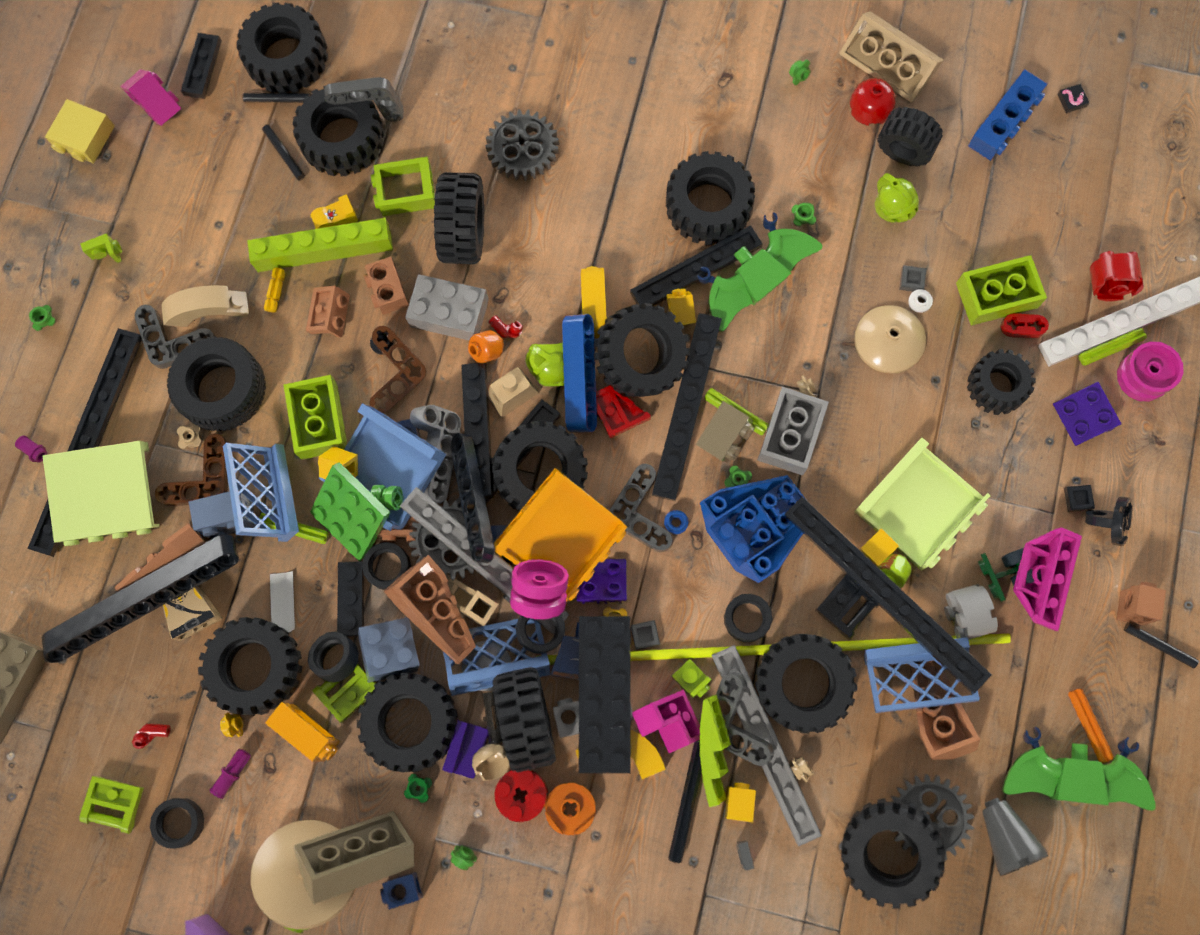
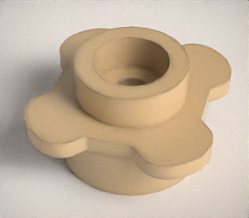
M802 375V380L797 382L800 392L815 397L813 392L817 390L812 379H806Z
M195 424L191 427L180 426L177 429L180 439L178 446L181 449L199 447L202 444L201 428Z
M803 756L797 760L794 758L792 760L794 765L791 766L793 773L798 780L803 778L807 783L809 777L814 774L811 767Z

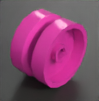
M1148 342L1140 345L1120 362L1117 369V381L1121 390L1130 398L1137 401L1150 402L1159 399L1180 383L1184 373L1183 362L1180 355L1171 346L1162 342Z
M542 559L527 560L516 565L512 571L511 608L517 614L532 619H550L560 615L566 607V589L569 577L567 570L560 564Z

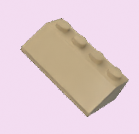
M871 11L862 14L839 53L872 77L887 81L896 93L911 103L930 82L944 61Z

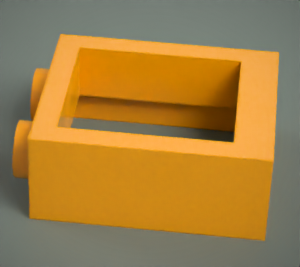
M281 702L265 722V724L312 762H325L326 759L329 761L339 749L336 746L340 741L295 704Z

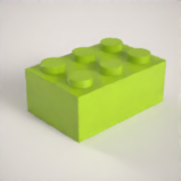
M1031 255L963 272L956 282L971 326L1003 318L1009 314L1037 309L1047 299Z
M331 375L283 384L294 453L303 460L318 457L333 446L344 450L347 446V438L338 385Z

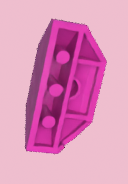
M1062 527L1025 543L1013 588L1014 593L1033 622L1053 631H1059L1082 539L1081 535ZM1033 569L1032 576L1034 582L1026 584L1027 572ZM1038 569H1040V571H1041V579H1040V580H1038V578H1037V571H1038Z

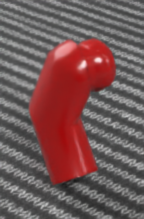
M495 315L488 322L502 338H517L522 334L523 326L518 321L504 324Z
M145 724L133 736L132 745L136 749H142L155 737H169L171 727L164 724Z

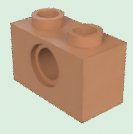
M1141 582L1137 586H1130V588L1120 591L1116 620L1140 626L1161 621L1166 590L1157 588V585L1154 583Z

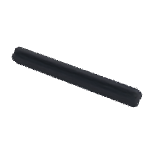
M700 740L694 742L669 851L668 859L674 863H681L702 774Z

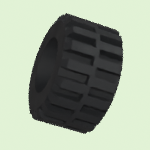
M899 107L892 110L878 135L877 142L880 149L883 150L882 152L892 160L907 166L918 167L920 165L924 166L931 161L942 139L943 131L940 128V124L932 116L927 115V113L915 108Z
M998 349L995 353L991 351L986 356H983L970 372L971 374L968 376L967 382H970V384L967 386V390L972 391L970 398L971 400L976 399L977 403L975 405L978 408L983 406L985 408L984 412L987 413L993 410L994 415H999L1001 412L1008 414L1020 407L1030 397L1029 395L1034 391L1032 386L1036 383V378L1032 377L1035 372L1033 368L1029 369L1028 366L1031 363L1028 360L1023 361L1021 359L1023 355L1020 353L1014 355V351L1009 349L1006 353H1004L1003 349ZM995 372L1005 375L1011 383V392H1002L996 389L990 380V373Z

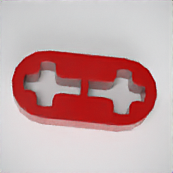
M1018 313L1007 315L1000 325L1002 333L1007 337L1033 339L1043 336L1049 327L1047 319L1042 315ZM1010 321L1017 325L1014 330H1012V326L1008 325ZM1034 322L1037 323V326L1041 327L1038 331H1036L1035 327H1032Z

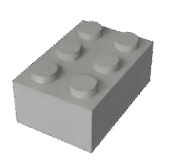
M418 274L405 318L412 328L470 340L472 335L479 333L489 302L486 289Z
M782 387L757 461L804 475L808 468L829 402Z

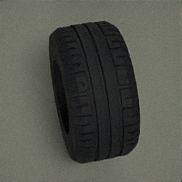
M207 337L206 339L203 338L195 343H191L181 350L169 369L167 388L173 406L190 422L206 430L226 431L227 429L237 428L238 425H243L244 422L246 423L248 419L255 415L256 410L258 411L259 406L262 404L261 401L264 399L266 382L261 366L246 348L228 338ZM219 367L233 368L236 378L229 394L215 402H202L199 398V386L205 375Z

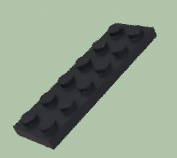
M579 616V773H631L630 616Z

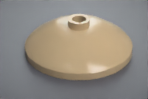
M886 305L870 310L862 317L855 331V347L860 358L869 367L883 373H900L910 369L919 361L926 346L925 331L919 319L910 311L898 306ZM890 331H895L897 336H892Z

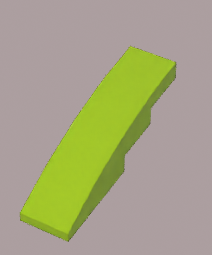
M717 695L703 700L700 723V759L709 807L718 806L727 799L721 777L729 772L723 750L731 745Z

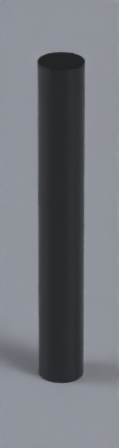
M243 93L242 98L243 102L302 103L306 96L310 97L311 95L310 93Z
M269 124L263 126L262 131L298 181L302 180L305 177L304 173Z
M1130 622L1124 627V631L1193 669L1197 667L1199 660Z

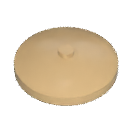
M297 821L278 829L262 844L253 862L251 887L258 906L273 922L291 929L314 928L332 920L347 906L355 889L313 904L305 888L294 850V845L339 829L322 821Z

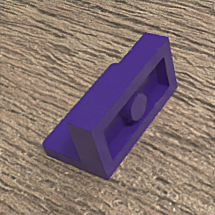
M458 720L442 771L473 779L476 775L472 767L473 755L479 748L485 746L489 730Z

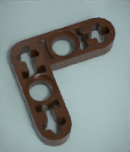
M378 326L372 333V341L399 370L392 379L371 397L369 402L370 406L375 408L376 402L374 400L376 398L379 400L383 399L386 396L383 391L387 389L389 395L396 400L391 402L389 398L384 404L386 406L384 410L382 408L377 409L385 414L424 379L426 368L390 328ZM379 331L381 333H388L387 339L390 343L393 340L397 342L391 346L388 352L384 349L388 345L383 340L377 341V333ZM402 348L406 352L405 359L396 361L392 357L393 350ZM410 357L414 360L410 362L413 368H421L419 372L421 376L419 378L409 375L411 370L408 366L405 369L401 367ZM395 381L402 382L405 386L404 392L398 395L394 394L391 391L392 383Z
M211 434L205 439L203 448V481L162 483L155 490L156 500L165 506L189 505L190 501L213 496L210 493H204V490L214 491L215 487L220 489V492L216 493V495L228 492V477L223 445L228 443L227 440L219 434ZM216 441L221 443V446L217 447V452L211 447ZM218 462L222 466L221 471L213 475L210 473V467ZM190 487H196L197 495L193 499L186 498V491ZM168 489L172 493H179V497L177 495H169L167 500L163 497V494L167 493Z

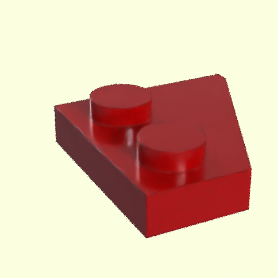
M611 385L596 392L597 415L610 439L651 419L650 413L644 412L632 400L623 397L620 393L613 390Z

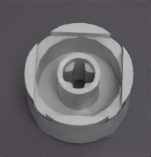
M976 584L946 594L948 606L944 607L947 619L949 621L953 620L957 639L968 637V640L997 631V617L992 618L990 611L994 609V606L983 586Z

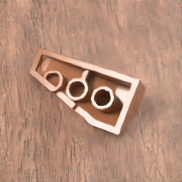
M188 523L162 543L164 548L156 554L151 553L146 558L147 564L144 567L135 568L114 588L119 592L205 544L210 539L194 531L193 525Z
M427 555L397 578L384 590V593L456 664H459L476 645L465 620L460 615L456 605L457 601L455 596L451 594L445 573Z
M927 661L923 666V669L934 677L942 668L935 661ZM910 665L912 677L917 669ZM943 671L938 679L951 688L952 686ZM919 672L912 682L925 691L932 680ZM934 683L928 694L935 699H943L948 691ZM913 689L915 702H917L922 694ZM950 694L947 698H952L955 696ZM924 697V698L922 699V701H927V700H929V699H927L926 697ZM961 703L916 708L920 737L932 760L956 759L977 751L980 738Z

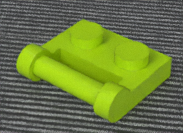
M358 663L353 671L356 675L331 698L327 693L339 682L331 683L325 681L321 686L317 685L312 690L340 723H343L366 701L364 697L368 691L372 692L375 689L374 685L376 683H368L366 672Z
M92 776L79 821L86 824L93 822L118 828L122 833L130 834L135 825V816L144 788ZM99 805L123 811L125 814L122 819L94 812V806Z

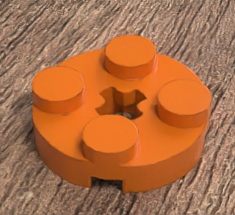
M574 782L563 783L555 787L549 793L545 805V817L548 824L556 832L565 835H578L587 830L592 824L596 813L595 800L591 792L583 785ZM566 802L570 804L576 803L575 811L577 813L575 816L564 814L563 811L566 809L564 804Z

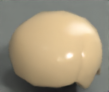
M488 744L479 748L473 755L472 767L475 774L478 775L479 773L484 781L498 779L511 770L505 748L502 745Z

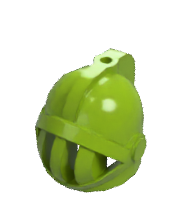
M885 173L877 182L878 195L874 205L877 214L885 221L892 223L911 220L916 216L919 207V197L914 186L904 178H895L891 174Z
M563 342L558 344H531L525 359L526 366L530 370L529 372L543 386H564Z

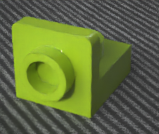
M107 233L80 243L82 251L92 260L102 259L109 254L117 263L122 261L120 253H122L120 244Z
M691 659L671 676L691 698L695 695L701 698L711 688L708 685L711 681L710 677H707Z

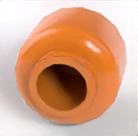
M492 330L475 333L470 337L468 343L469 354L478 363L496 360L503 352V340Z

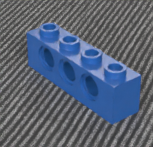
M1024 69L974 134L968 147L990 161L996 154L1000 156L1008 145L1005 142L1008 137L1011 139L1015 137L1021 128L1018 124L1021 121L1025 123L1033 112L1031 107L1033 105L1038 106L1046 94L1043 91L1047 83Z

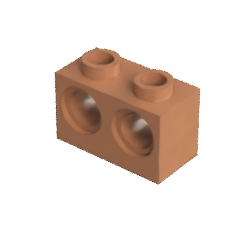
M392 257L365 265L367 274L363 276L367 287H372L374 294L370 296L375 309L380 308L384 315L409 306ZM386 274L383 279H377L378 275ZM387 294H393L391 299L384 300Z

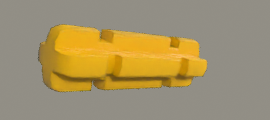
M273 268L272 279H270L266 295L267 299L264 303V310L267 312L275 313L277 311V301L280 299L283 287L282 281L285 278V270L281 268Z

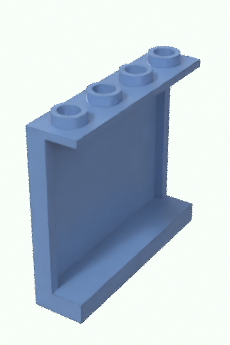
M362 403L357 412L364 417L344 449L358 455V476L355 478L369 492L376 484L384 485L386 488L389 486H400L403 491V502L416 487L424 493L447 454L377 409ZM320 477L318 478L321 481L325 482V479ZM402 508L397 511L389 510L391 513L383 528L389 531L393 528L403 530L410 515Z

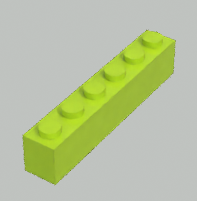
M386 218L247 240L249 260L257 272L393 250L391 230Z

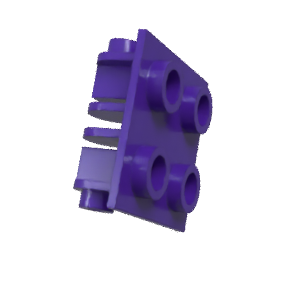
M1099 382L1053 403L1075 446L1121 425Z
M606 559L602 563L599 561L594 568L593 576L587 582L583 581L578 587L577 602L582 601V604L597 601V604H600V601H604V604H607V601L622 604V601H627L626 559Z

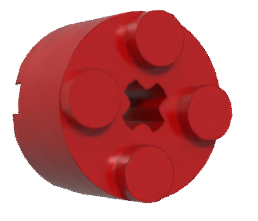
M1106 251L1101 253L1099 259L1094 261L1089 268L1093 295H1097V299L1101 301L1124 300L1123 295L1131 293V296H1135L1144 288L1141 264L1137 252L1114 254L1113 251Z
M511 770L501 777L495 787L496 806L499 812L510 821L526 822L532 820L545 808L548 797L547 785L544 779L532 770L523 772ZM518 788L522 791L527 790L528 795L525 796V802L521 799H516L515 796L518 794Z

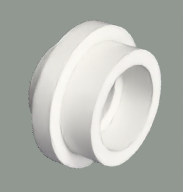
M919 289L911 293L908 302L913 311L923 313L930 309L933 299L929 292ZM917 298H923L925 303H920Z

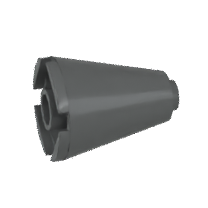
M995 798L985 803L986 808L982 810L995 864L1000 876L1017 871L1049 856L1044 846L1006 800L1000 801L999 798Z

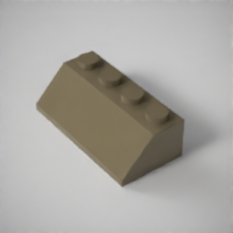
M394 811L294 845L303 882L313 904L414 867V843Z

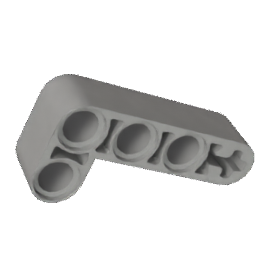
M426 405L414 408L410 414V421L414 427L428 432L426 440L428 443L447 454L424 492L434 502L442 503L448 495L454 464L451 453V440L456 433H460L461 420L455 412L436 405Z

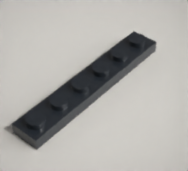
M750 225L632 288L630 293L636 304L648 303L654 306L667 299L666 295L672 294V290L686 289L699 282L697 275L702 278L707 277L708 274L702 272L701 267L709 268L712 275L738 261L734 254L743 246L752 253L762 248L763 244Z
M478 362L463 364L461 367L464 433L470 435L473 439L484 498L490 499L494 498L487 365Z

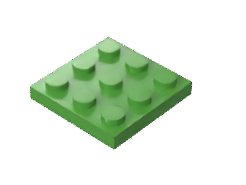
M340 462L331 467L310 511L315 519L359 562L364 559L367 551L373 546L391 513Z

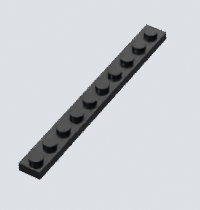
M120 328L117 329L67 452L99 447L141 344L142 338L140 334ZM47 499L27 549L54 557L60 542H54L49 501Z
M801 497L785 513L784 516L972 694L992 676L987 669L806 499Z

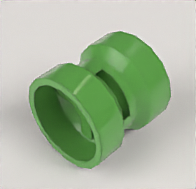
M376 484L371 488L370 493L388 510L397 511L401 508L399 506L403 503V491L400 486H389L386 488L384 485Z

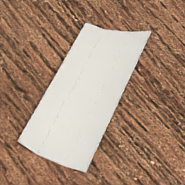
M293 571L270 574L271 622L291 632L295 629Z

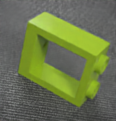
M428 157L373 165L374 174H371L373 188L377 190V194L373 195L376 209H380L383 216L434 209L435 192ZM421 172L422 195L385 200L384 177Z

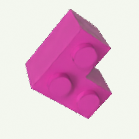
M140 69L120 87L136 105L143 108L156 124L162 126L181 109L177 104L179 100L170 90L166 92L161 86L163 81L155 72L151 73L150 71Z
M684 690L632 712L642 737L659 730L668 753L700 740V724Z

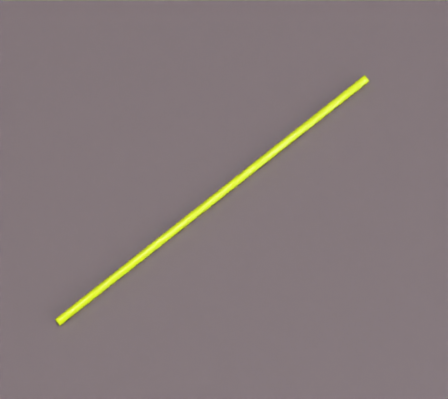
M1009 633L987 634L970 639L969 644L1010 643L1011 637ZM914 638L832 641V643L842 648L841 651L867 650L918 643ZM772 644L735 647L739 656L763 655L770 650L769 647ZM731 646L630 651V661L707 658ZM547 655L549 665H554L557 655Z

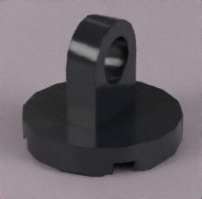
M1118 497L1114 512L1105 510L1086 511L1085 523L1092 526L1111 528L1112 544L1124 546L1128 540V537L1124 536V532L1131 528L1133 506L1131 505L1130 497Z

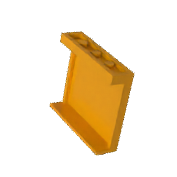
M554 468L494 542V547L497 554L505 556L515 565L527 560L542 559L555 562L564 567L569 575L568 587L566 589L567 602L568 600L572 601L579 592L578 587L582 582H587L593 576L594 568L599 561L602 563L607 559L612 545L615 542L619 543L624 538L627 526L559 470Z

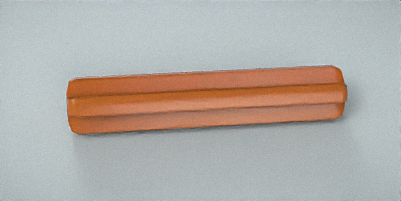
M1081 688L1070 691L1068 696L1098 761L1106 763L1113 760L1114 756L1084 691Z

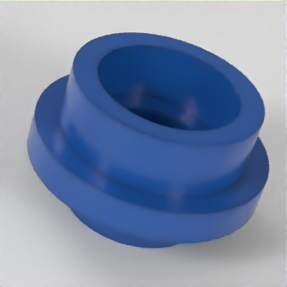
M679 510L669 512L664 519L666 530L675 535L682 534L687 529L689 523L686 514ZM672 520H680L681 525L678 527L673 526Z

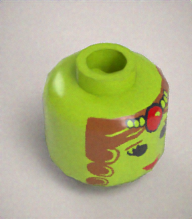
M891 554L877 566L900 589L904 587L912 572L911 565L900 554Z

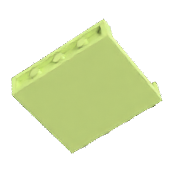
M923 438L913 446L854 511L876 532L882 528L899 545L897 550L921 571L926 567L931 569L941 559L938 554L943 549L947 551L957 541L954 536L959 531L964 533L973 523L969 519L974 514L980 515L988 506L985 501L990 497L988 493L982 496L926 448L929 443Z
M134 441L42 455L54 542H64V546L79 545V540L88 539V543L104 541L103 536L112 535L113 539L128 537L127 532L136 531L137 535L152 533L153 528H160V524H154L144 454V452H149L148 442Z

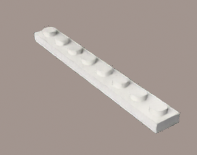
M1200 277L1042 342L1038 345V348L1048 367L1124 334L1200 303Z

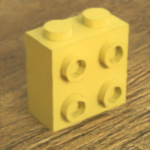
M66 99L45 138L52 144L51 148L61 154L67 152L81 162L87 160L95 163L115 125L106 114Z

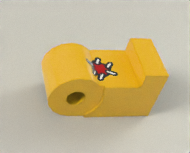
M347 194L339 197V201L333 204L319 207L312 211L310 215L316 229L358 222Z

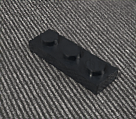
M205 33L197 34L181 87L183 96L205 99L222 42L219 36Z
M362 561L338 562L337 632L343 633L347 637L358 636V629L364 627V574Z

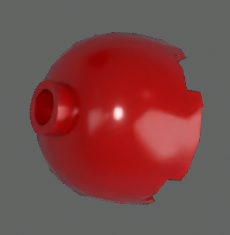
M879 78L862 81L856 86L850 98L852 116L858 122L867 126L870 123L883 124L890 112L895 108L896 95L892 86L887 81Z

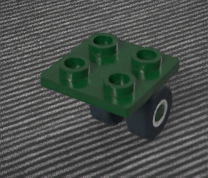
M1024 548L1002 556L1001 559L1006 568L1013 566L1014 568L994 574L986 553L980 554L982 560L978 561L983 575H989L992 580V584L988 586L994 599L999 598L1001 602L1006 601L998 579L1018 573ZM1033 569L1027 572L1026 584L1034 582L1032 576ZM1040 569L1037 571L1038 580L1041 579ZM1017 575L1011 577L1013 586L1015 585Z

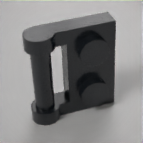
M845 575L815 611L838 629L844 637L851 640L855 635L854 631L873 608H878L879 605L849 576ZM861 596L864 597L866 602L847 625L842 622L841 619Z

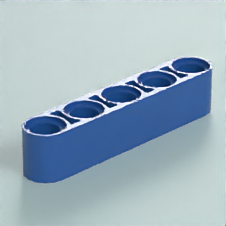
M589 314L565 316L562 322L566 427L571 433L594 432L597 427L594 322Z

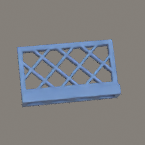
M225 443L223 451L236 535L278 537V541L288 542L299 532L284 445L274 444L269 448ZM232 451L238 452L245 460L240 464L233 457ZM254 454L264 455V466L253 457ZM247 461L258 470L254 476L243 466ZM237 471L249 480L245 485L236 479L235 473ZM260 473L268 479V487H265L256 478ZM250 483L262 492L258 497L246 488ZM241 493L252 502L248 508L240 502L239 495ZM263 495L272 501L271 509L260 501ZM254 505L266 514L261 520L250 511ZM245 515L256 524L254 528H244L243 517ZM269 517L275 523L276 529H270L264 523V520Z
M530 618L527 625L535 623L536 630L528 638L534 643L544 644L540 623ZM518 619L469 629L472 638L482 634L488 639L481 648L476 645L474 650L478 653L471 662L465 658L461 661L467 665L463 673H452V667L455 662L453 660L450 661V657L443 651L451 696L492 688L493 678L498 674L527 667L536 668L539 677L551 675L547 653H541L542 656L531 658L525 654L527 650L524 647L519 651L510 646L516 638V629L514 627H516ZM507 629L513 633L506 643L496 637L500 630ZM492 641L502 646L496 657L485 651ZM506 650L517 655L513 662L506 663L500 660ZM482 654L493 660L489 667L480 668L475 665Z
M968 637L955 639L969 653L970 644ZM919 643L865 650L864 660L868 670L875 713L980 700L978 690L969 696H961L953 689L958 684V680L955 681L951 688L940 681L938 678L945 669L943 666L935 677L923 669L927 661H935L939 665L941 664ZM902 664H910L917 669L910 680L897 671ZM884 667L891 674L883 683L875 677L873 668ZM919 672L932 680L925 691L912 682ZM894 675L906 683L899 694L887 686ZM876 683L881 686V688L878 691ZM934 683L948 691L943 699H935L928 694ZM909 686L922 694L917 702H909L902 697ZM883 689L896 697L891 705L880 706L879 694ZM950 694L955 696L952 698H947ZM924 697H926L927 699H929V700H927V701H922V699H923ZM898 700L903 702L901 704H896Z

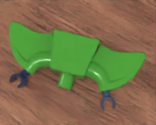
M773 212L772 222L766 219V215L763 218V227L770 231L768 233V247L766 250L761 249L754 256L745 246L738 250L734 256L742 266L737 269L735 276L727 279L720 276L714 277L711 275L709 268L701 267V271L708 275L705 278L697 275V278L702 284L712 283L709 294V307L711 316L722 318L719 331L723 332L740 310L750 305H756L786 280L794 266L800 260L819 252L823 247L822 244L810 235L798 230H776L778 216Z
M1037 727L1033 728L1036 738H1031L1026 730L1023 734V740L1030 744L1032 749L1027 750L1014 761L1006 775L1002 788L1003 793L1007 795L1038 792L1049 796V799L1097 805H1108L1111 802H1126L1149 811H1153L1156 808L1149 782L1138 766L1127 758L1128 755L1139 749L1138 742L1132 744L1130 748L1127 746L1129 737L1118 743L1120 754H1116L1111 763L1103 765L1102 762L1088 760V745L1072 743L1071 758L1053 759L1047 755L1044 747L1039 745L1038 740L1041 738L1040 729Z

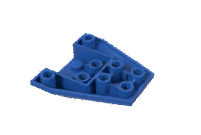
M788 475L720 489L700 502L707 533L735 571L758 583L779 570L803 535L784 516L801 497L806 499Z

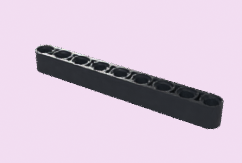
M230 535L217 536L45 632L42 635L44 660L49 663L64 661L233 567L239 561L234 538Z

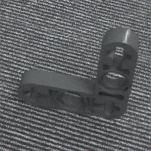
M375 77L327 84L324 88L325 101L330 104L373 100L386 120L400 121L404 118L403 104L388 79Z
M141 305L134 314L148 358L154 366L160 369L171 366L179 354L177 349L182 343L190 345L192 340L196 342L203 339L204 336L216 337L209 329L202 328L168 341L160 316L153 307ZM147 312L151 314L148 316V318L152 325H149L148 322L145 319H143L146 317L145 313ZM155 331L159 332L158 340L149 342V335ZM155 348H159V350L164 354V356L162 357V361L158 360L159 353Z
M641 464L631 475L611 507L610 512L614 513L616 511L619 513L622 510L623 504H619L620 501H623L626 506L633 507L632 510L627 507L624 511L625 520L620 519L627 526L625 529L626 533L657 552H665L671 547V534L666 529L636 512L656 479L655 469L649 464ZM648 470L651 479H644L642 487H645V489L642 490L639 485L632 482L635 481L638 484L641 479L639 472L644 473ZM630 489L638 491L639 499L634 502L628 501L625 497L626 492ZM637 522H643L647 525L648 529L646 533L639 535L634 532V525ZM652 528L655 529V536L659 538L662 535L666 536L665 541L668 543L667 545L657 546V540L652 536L650 541L646 540Z
M731 672L722 678L716 692L718 701H727L731 708L729 714L722 713L723 719L726 720L724 722L731 743L725 750L755 765L763 766L774 757V749L768 741L732 724L746 688V680L742 674ZM736 679L735 684L739 687L733 689L731 695H725L731 689V684L728 681ZM734 735H740L744 739L743 748L734 746L732 742ZM750 745H751V748H753V749H751L749 752H746V750H747V749L750 747ZM761 747L764 748L763 753L767 755L763 758H759V752L756 751Z

